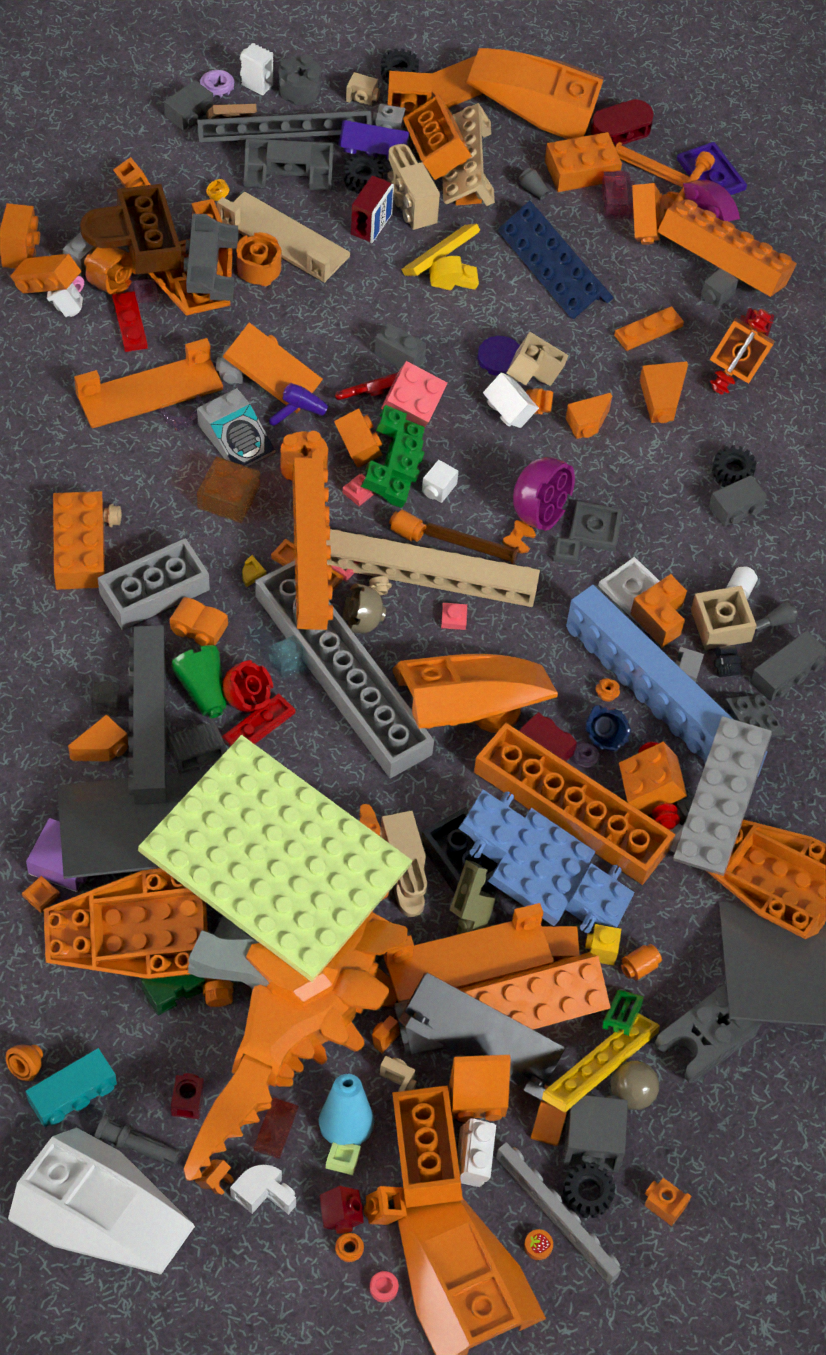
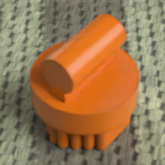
M542 388L528 389L526 391L531 400L539 407L534 414L541 415L543 412H551L552 391H544Z
M204 978L205 984L202 986L203 996H205L208 1006L223 1007L233 1002L232 993L234 990L233 983L230 980Z

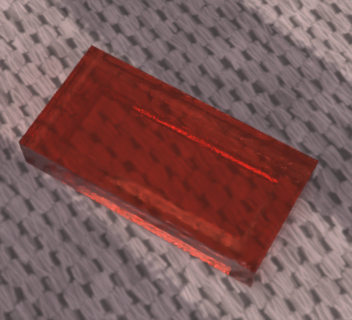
M272 1097L271 1109L267 1110L254 1145V1151L278 1159L281 1158L299 1109L298 1105Z

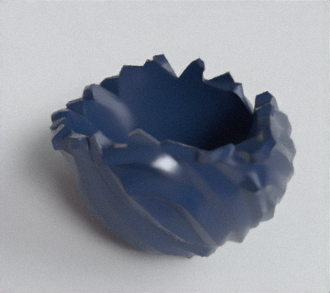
M596 705L592 708L586 721V731L589 734V738L600 749L617 751L626 742H629L630 724L625 714H622L620 710L603 708L601 705Z

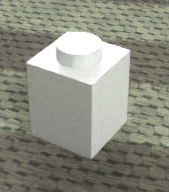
M438 460L423 478L422 492L428 498L442 503L457 485L458 470Z

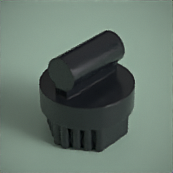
M735 646L715 648L717 659L713 662L719 678L740 675L742 673L741 656H736L737 648Z

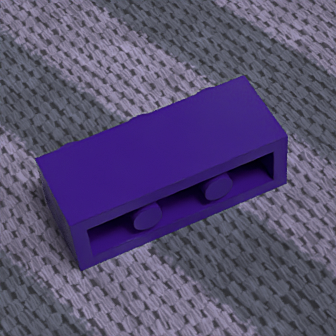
M343 120L339 146L344 147L343 152L356 154L357 150L365 151V154H368L370 157L373 155L377 158L378 154H384L386 159L389 160L390 147L397 144L407 145L409 132Z

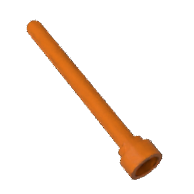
M703 151L698 155L695 161L696 168L686 183L697 181L703 172L711 169L715 162L712 154ZM684 186L670 207L685 199Z

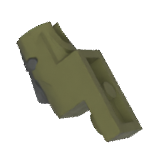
M468 860L465 862L450 907V911L461 918L458 921L456 935L490 927L496 917V913L493 910L495 898L481 891V887L486 881L487 869L476 862Z

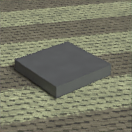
M576 501L569 539L580 541L581 546L615 552L623 509Z

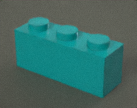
M98 1048L26 1090L27 1100L44 1127L49 1124L56 1125L64 1120L66 1114L71 1111H79L85 1108L90 1103V1100L96 1096L109 1094L114 1089V1086L117 1085L116 1074Z

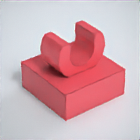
M363 474L357 475L342 488V493L358 506L375 494V492L361 487L365 479Z

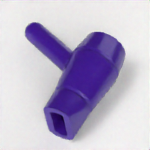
M290 383L283 392V400L289 404L270 417L269 424L272 426L277 425L298 408L323 416L328 406L322 399L304 387Z

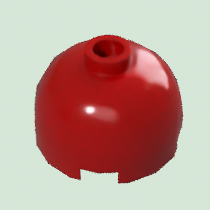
M252 660L236 664L226 673L222 682V691L228 704L236 710L243 712L259 710L271 701L269 697L270 689L273 688L271 675L263 665L258 666L252 663Z

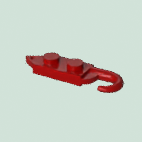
M398 372L343 389L335 394V399L342 400L361 393H370L371 396L384 393V388L392 387Z

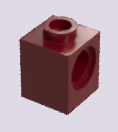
M191 1073L183 1074V1076L176 1075L171 1101L172 1116L199 1119L204 1093V1078H199L198 1075ZM186 1091H191L195 1093V1095L189 1099L183 1098L181 1096L182 1093Z

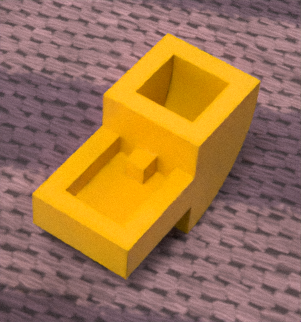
M460 256L440 258L429 268L431 286L452 290L455 285L469 289H476L479 285L477 267L461 264Z

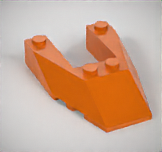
M214 199L192 203V216L193 214H207L212 219L223 223ZM186 240L179 241L181 247L180 269L148 273L185 315L230 306V301L210 300V294L187 293V271H184V258H189V254H186ZM219 248L217 275L231 277L232 248Z

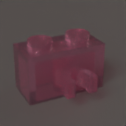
M604 171L602 196L605 219H631L633 210L632 185H635V182L631 181L630 172Z

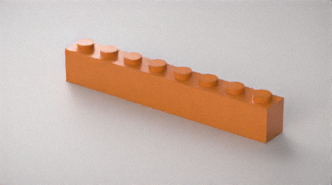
M294 457L292 481L297 629L327 630L328 620H333V605H329V600H332V585H328V580H331L332 566L327 565V560L331 558V545H326V540H330V526H326V521H329V507L325 506V502H328L329 488L324 487V483L328 481V469L324 468L323 459Z

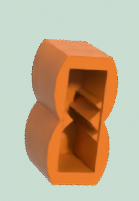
M183 597L170 618V628L174 634L179 637L193 638L200 646H215L228 626V615L187 597Z

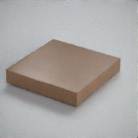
M256 104L213 105L206 112L207 119L250 117L257 112Z

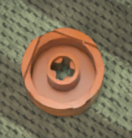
M263 232L254 233V236L247 237V235L242 237L236 248L239 278L252 284L270 285L281 272L282 250L278 240L274 236Z
M97 247L84 260L87 281L108 294L124 292L132 282L129 280L131 274H135L130 254L119 247Z
M301 431L284 437L281 445V472L287 480L290 479L292 481L294 457L323 459V466L325 469H328V446L319 432Z

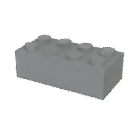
M186 538L98 577L99 594L122 630L180 604L183 597L194 598L210 590L209 573Z

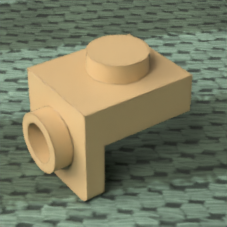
M385 1056L380 1066V1075L400 1084L398 1092L414 1090L417 1081L414 1080L415 1069L408 1067L399 1058L394 1057L391 1059Z

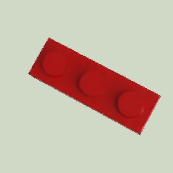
M135 291L113 294L114 308L125 352L148 349Z

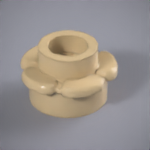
M110 504L108 508L104 509V522L109 523L110 527L120 525L121 507Z
M385 576L374 577L369 580V587L374 588L380 595L387 594L389 588L392 587L388 577Z

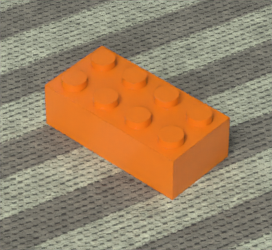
M440 95L435 96L403 117L417 152L434 180L445 176L450 170L464 164L467 159L472 157L452 113Z
M102 491L53 493L54 578L56 590L99 588L98 577L105 575Z
M448 1085L393 1092L406 1208L463 1201Z

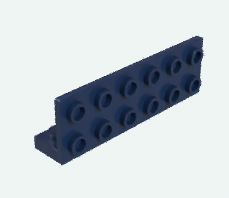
M530 200L498 229L502 237L571 319H575L596 299L602 298L606 303H609L614 298Z

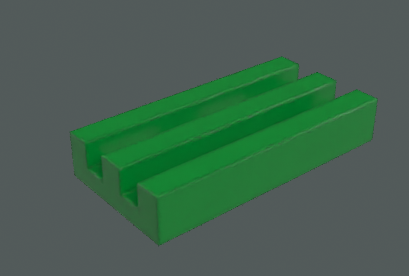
M617 990L603 1021V1029L608 1030L609 1026H612L614 1032L618 1033L622 1029L624 1034L629 1036L643 1004V996ZM626 998L617 1020L613 1019L621 999ZM632 1000L635 1001L627 1022H623Z

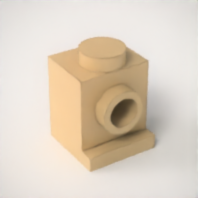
M354 72L347 85L346 102L354 100L372 106L374 101L377 102L380 95L378 79Z

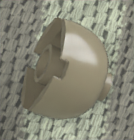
M354 584L350 588V591H354L351 598L346 597L343 620L345 622L348 621V627L353 633L365 634L371 632L378 626L380 621L384 620L386 608L383 607V600L374 588Z

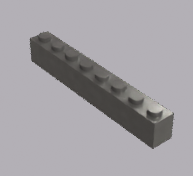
M371 111L197 119L198 142L341 135L343 120L372 125Z
M164 625L134 627V637H129L130 652H134V656L129 657L130 672L134 671V676H129V689L133 691V696H129V710L133 711V716H129V731L133 732V737H129V752H133V758L128 759L129 773H133V779H128L129 794H134L135 805L167 803L166 639Z

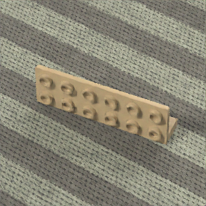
M477 103L452 115L472 157L443 176V201L445 204H449L475 192L478 199L484 201L486 206L495 203L494 188L483 172L482 136L484 138L491 135V121L480 104Z
M243 192L234 202L224 197L217 202V210L224 224L238 225V233L243 236L247 235V237L254 236V233L257 232L274 236L278 240L279 246H281V258L324 283L350 257V252L246 192Z

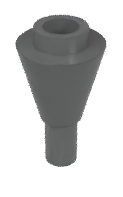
M784 601L766 615L765 618L755 622L757 625L755 631H760L769 626L796 623L795 618L798 617L795 606Z

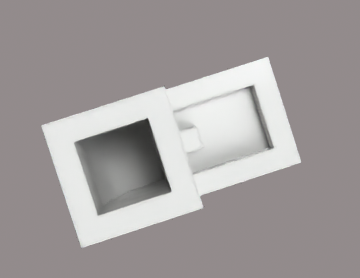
M257 1165L249 1168L230 1187L231 1197L252 1214L266 1198H269L288 1215L296 1207L295 1192L287 1184H279L282 1181V1171L270 1165Z

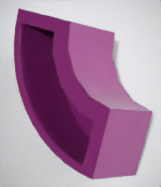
M710 180L683 183L685 199L694 201L698 205L697 207L713 212L722 221L729 222L740 219L735 201L728 191L718 183Z

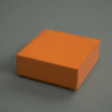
M40 876L22 892V896L42 913L45 908L60 897V892L45 878Z

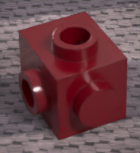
M338 1186L319 1195L324 1228L336 1230L338 1234L352 1232L353 1227L364 1223L359 1190Z

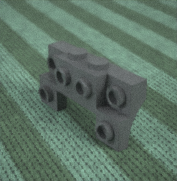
M246 139L244 186L266 187L267 174L310 177L309 190L331 191L333 143Z
M193 214L191 238L186 240V254H189V258H184V271H187V293L210 294V300L233 301L234 277L217 275L219 248H237L238 225L218 222L207 214Z

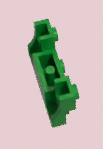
M385 405L380 412L381 421L376 431L393 438L389 443L384 465L370 461L365 469L367 474L361 487L381 495L391 505L402 508L407 501L411 482L415 483L420 473V469H417V466L421 463L424 456V451L422 450L424 440H422L425 427L406 420L407 413Z

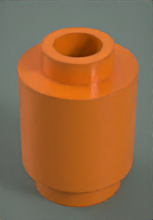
M403 509L399 512L395 511L389 521L391 531L409 541L414 540L418 542L426 529V525L423 524L421 519Z
M642 945L622 958L621 969L628 979L632 978L638 981L658 968V964L662 962V957L654 945Z

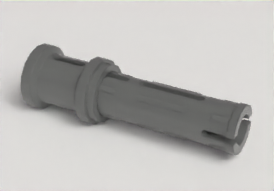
M107 1115L102 1117L95 1133V1138L99 1140L103 1138L115 1143L119 1149L127 1147L172 1168L176 1165L181 1152L133 1131L131 1125L126 1124L124 1126L109 1120Z

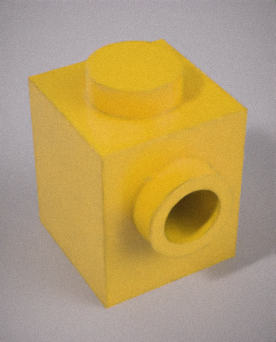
M595 924L593 933L587 934L585 949H589L590 953L598 955L600 963L614 965L619 950L621 929Z

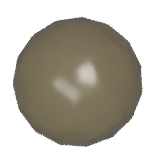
M625 1062L612 1075V1095L618 1096L622 1100H628L627 1109L629 1110L644 1109L650 1106L657 1098L659 1092L657 1073L644 1062Z

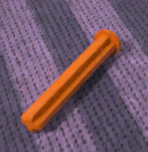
M618 142L615 147L621 160L682 188L683 183H686L690 177L622 146L621 142Z

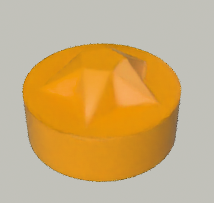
M217 179L208 185L206 192L210 199L219 201L222 197L225 198L228 195L229 186L223 179Z

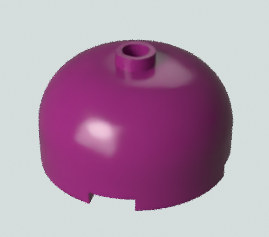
M542 457L532 461L523 469L515 484L513 505L518 517L524 523L544 531L551 529L565 512L562 507L566 502L567 495L572 496L575 483L573 467L556 458Z

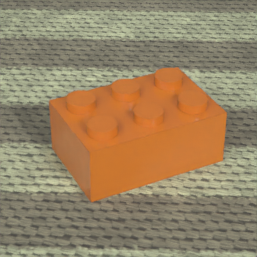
M608 132L547 143L544 161L557 192L619 181L622 162Z

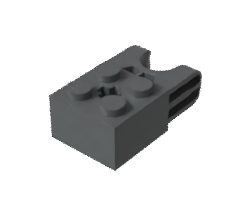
M724 984L658 1035L655 1045L663 1052L676 1046L688 1048L692 1052L694 1060L687 1065L684 1078L689 1083H694L757 1035L762 1023L760 1021L729 1018L727 987Z

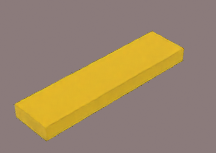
M478 224L462 226L402 268L403 274L405 276H418L432 266L435 261L445 257L479 233Z

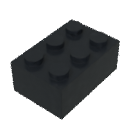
M466 807L422 831L421 842L425 853L454 893L456 892L466 860L476 862L487 869L486 881L481 887V891L488 892L496 887L488 882L498 864L483 853H481L479 858L474 857L476 852L471 856L470 850L475 842L469 835L459 829L469 812Z

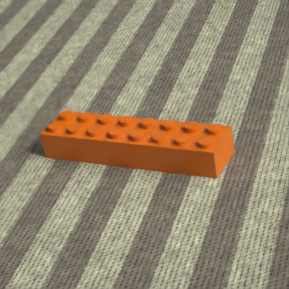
M508 723L502 726L476 757L474 773L502 792H510L509 796L513 794L514 800L529 810L531 808L536 810L596 851L595 854L611 865H617V869L620 867L623 873L641 885L645 883L672 847L676 834Z

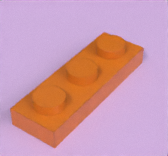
M671 306L615 330L614 336L623 348L628 351L683 327L684 321Z

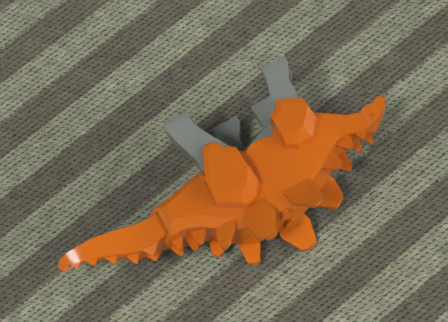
M368 804L361 805L359 821L380 836V825L374 810ZM372 911L313 982L257 940L245 934L241 928L225 916H222L214 935L203 930L201 931L189 956L188 973L203 978L241 981L250 986L252 996L245 1034L232 1068L234 1075L215 1100L197 1135L184 1167L186 1180L191 1181L201 1178L200 1168L211 1166L209 1157L213 1153L226 1151L224 1141L227 1138L242 1137L243 1133L240 1127L260 1121L257 1112L271 1109L272 1098L268 1089L269 1085L273 1087L292 1086L294 1071L302 1072L304 1070V1066L299 1058L312 1059L321 1065L327 1063L326 1051L322 1044L328 1040L343 1045L354 1052L364 1047V1039L352 1023L356 1012L361 1014L363 1009L377 1010L380 1007H393L395 1005L397 997L391 978L378 968L379 964L375 963V957L405 944L407 941L406 926L391 923Z

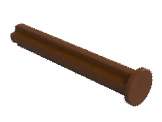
M428 523L425 529L427 536L510 561L512 565L515 564L518 557L519 547L514 549L433 523Z

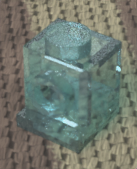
M294 635L272 645V662L283 679L305 670L303 649Z

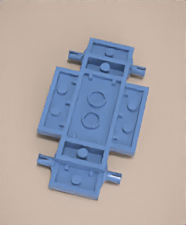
M482 790L459 829L469 835L475 842L470 850L471 856L476 852L474 857L479 858L481 853H483L498 864L488 882L523 906L540 903L543 910L542 918L553 926L557 924L564 910L583 921L580 929L583 931L585 928V933H589L594 924L617 928L635 893L617 881L621 868L619 867L616 870L618 866L612 865L607 874L592 863L589 865L596 851L533 808L527 812L525 817L511 809L509 805L514 796L513 794L509 796L510 792H504L501 800H498L485 790Z

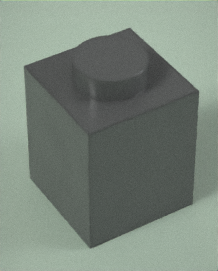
M720 268L704 281L701 296L706 302L719 308L735 294L738 279Z

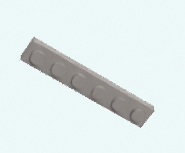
M507 1142L498 1149L496 1159L609 1285L618 1278L621 1271L618 1260L611 1253L607 1254L599 1246L600 1241L591 1231L587 1232L581 1226V1220L574 1211H568L563 1206L559 1194L555 1190H549L546 1187L540 1173L535 1168L530 1169L524 1162L522 1153L515 1147L511 1148Z

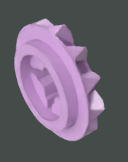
M209 71L200 80V84L213 93V97L219 95L221 98L223 94L229 95L230 91L234 90V79L226 71ZM219 81H220V84H221V85H218V87H215L214 85H216V84L219 83Z

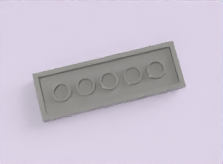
M722 716L673 857L674 861L724 876L772 735L771 730Z

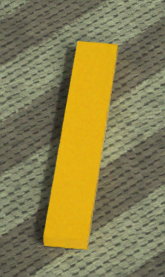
M638 1013L629 1036L625 1035L622 1029L618 1033L614 1032L543 1091L542 1099L561 1111L566 1112L658 1034L660 1025Z

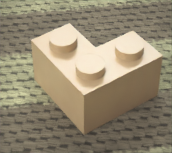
M529 332L516 351L507 374L515 381L521 382L524 385H527L531 377L535 376L538 381L551 386L563 369L569 355Z

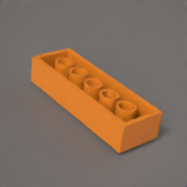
M684 199L667 209L657 231L658 233L770 297L787 285L797 265L789 255L776 252L771 245L755 240L754 236L748 232L739 231L731 222L722 221L713 212L697 207L698 205L694 201Z
M590 952L555 961L549 965L458 988L533 1030L610 1009L599 956Z

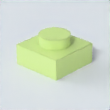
M333 1142L326 1161V1169L353 1175L361 1146L354 1144L338 1145Z

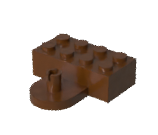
M162 184L117 189V206L93 209L87 212L81 219V236L88 244L98 248L128 247L135 275L175 270L181 267V247Z

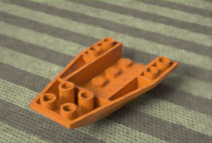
M479 48L467 84L539 129L566 139L584 137L604 77L563 61L509 50Z
M460 654L404 660L393 667V674L398 685L408 686L413 696L412 715L419 729L469 723L558 696V692L542 665L516 657L493 654Z
M743 820L724 876L712 872L708 873L759 916L804 939L818 934L826 922V844L811 836Z
M161 868L139 871L45 908L46 963L146 979L190 975L188 973L189 956L201 931L208 932L206 902Z
M464 1198L463 1201L406 1208L407 1216L399 1219L398 1225L416 1315L435 1355H468L469 1349L515 1327H518L519 1331L546 1319L520 1265Z

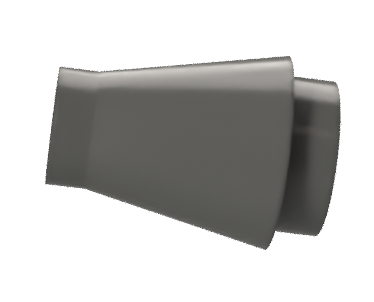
M528 168L518 178L520 186L537 196L540 200L544 199L550 192L536 170Z

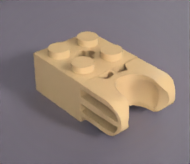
M397 144L390 147L389 161L393 171L388 172L387 182L394 184L395 204L397 207H401L405 222H409L413 230L437 223L440 193L423 162L418 163L410 148L405 144Z
M413 811L382 816L380 837L413 860L411 866L393 886L399 910L407 917L418 916L423 912L425 904L424 894L427 889V880L424 873L426 856Z

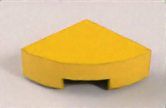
M253 555L245 561L242 570V579L245 586H250L255 583V580L266 575V570Z

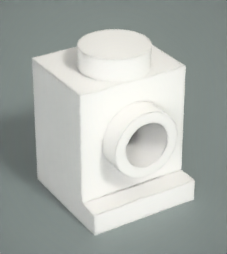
M73 283L67 290L48 291V301L53 300L55 308L58 311L61 310L65 317H72L80 312L83 297Z

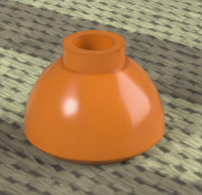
M26 1044L16 1045L7 1050L6 1064L11 1073L18 1079L32 1081L40 1071L43 1052L35 1044L31 1046Z

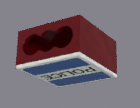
M373 175L352 204L351 235L370 243L374 242L392 215L394 184Z

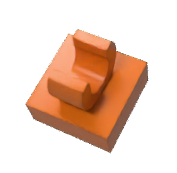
M212 1160L211 1166H207L201 1173L202 1177L196 1179L195 1182L202 1189H211L215 1194L223 1195L224 1191L219 1186L220 1180L224 1179L227 1183H233L234 1179L227 1173L231 1167L224 1160Z

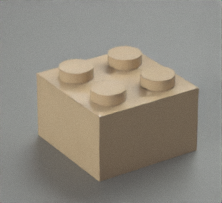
M742 586L695 594L691 612L705 650L752 642L757 625Z

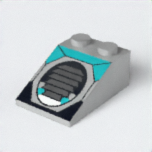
M238 388L197 408L198 426L235 473L275 453V448L254 410Z

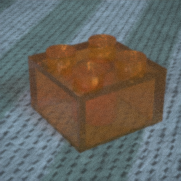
M216 456L197 491L198 509L242 524L260 489V471Z

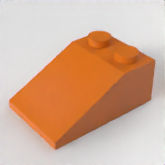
M510 1055L454 1057L448 1087L452 1119H458L460 1122H467L469 1119L474 1118L496 1121L506 1117L509 1100Z

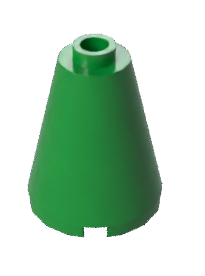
M205 645L201 646L202 651L194 653L193 649L180 654L172 660L171 667L202 715L209 716L212 719L223 714V710L226 708V699L222 691L223 675L220 652L217 646Z

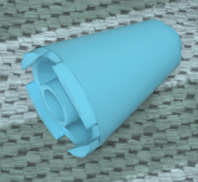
M343 1074L336 1078L320 1112V1131L329 1143L334 1142L338 1145L355 1143V1145H360L370 1137L373 1131L374 1115L362 1083L355 1075Z

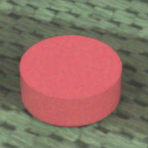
M381 1271L371 1278L369 1289L375 1300L389 1302L397 1295L399 1284L397 1278L392 1273Z

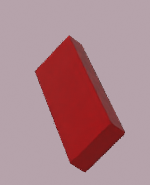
M278 693L271 698L268 705L254 711L225 733L222 739L229 748L241 735L253 744H256L294 715L295 708Z

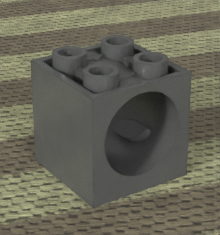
M587 1093L567 1110L563 1167L576 1168L579 1164L584 1167L585 1163H590V1167H594L596 1163L600 1165V1170L606 1168L608 1172H619L625 1155L628 1100H622L614 1095H608L604 1098L594 1097L592 1094Z

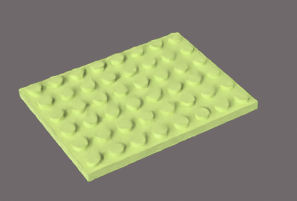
M243 735L234 742L138 846V851L311 982L322 972L407 871L413 861Z

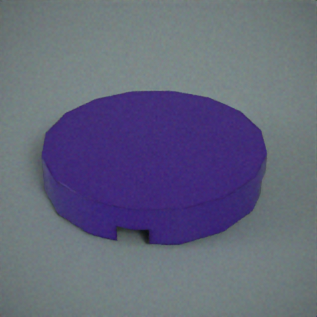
M489 337L479 346L477 360L482 369L485 368L489 374L498 376L500 373L508 375L507 371L520 345L509 337Z

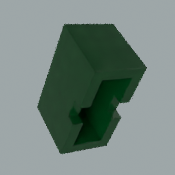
M190 974L154 979L143 978L141 979L142 991L159 1016L176 1007V1000L184 997L187 1001L202 993V986L205 984V980L203 977Z

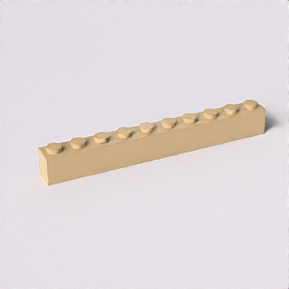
M330 529V540H326V545H331V558L327 560V565L341 567L345 571L353 569L354 573L375 577L385 576L390 580L533 607L540 570L461 555L459 553L440 551L434 548H424L387 539H378L362 534H352L340 530Z

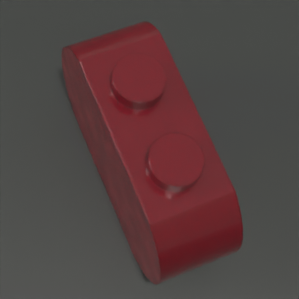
M638 99L596 111L593 116L591 135L608 132L615 147L618 142L624 145L648 137L654 117L653 109L648 103Z

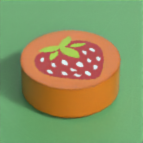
M540 1229L531 1231L524 1242L526 1254L534 1260L546 1259L553 1249V1239L550 1234Z

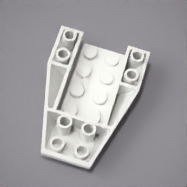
M74 1128L51 1137L17 1182L8 1217L10 1222L53 1247L157 1274H162L195 1227L119 1150L79 1128Z

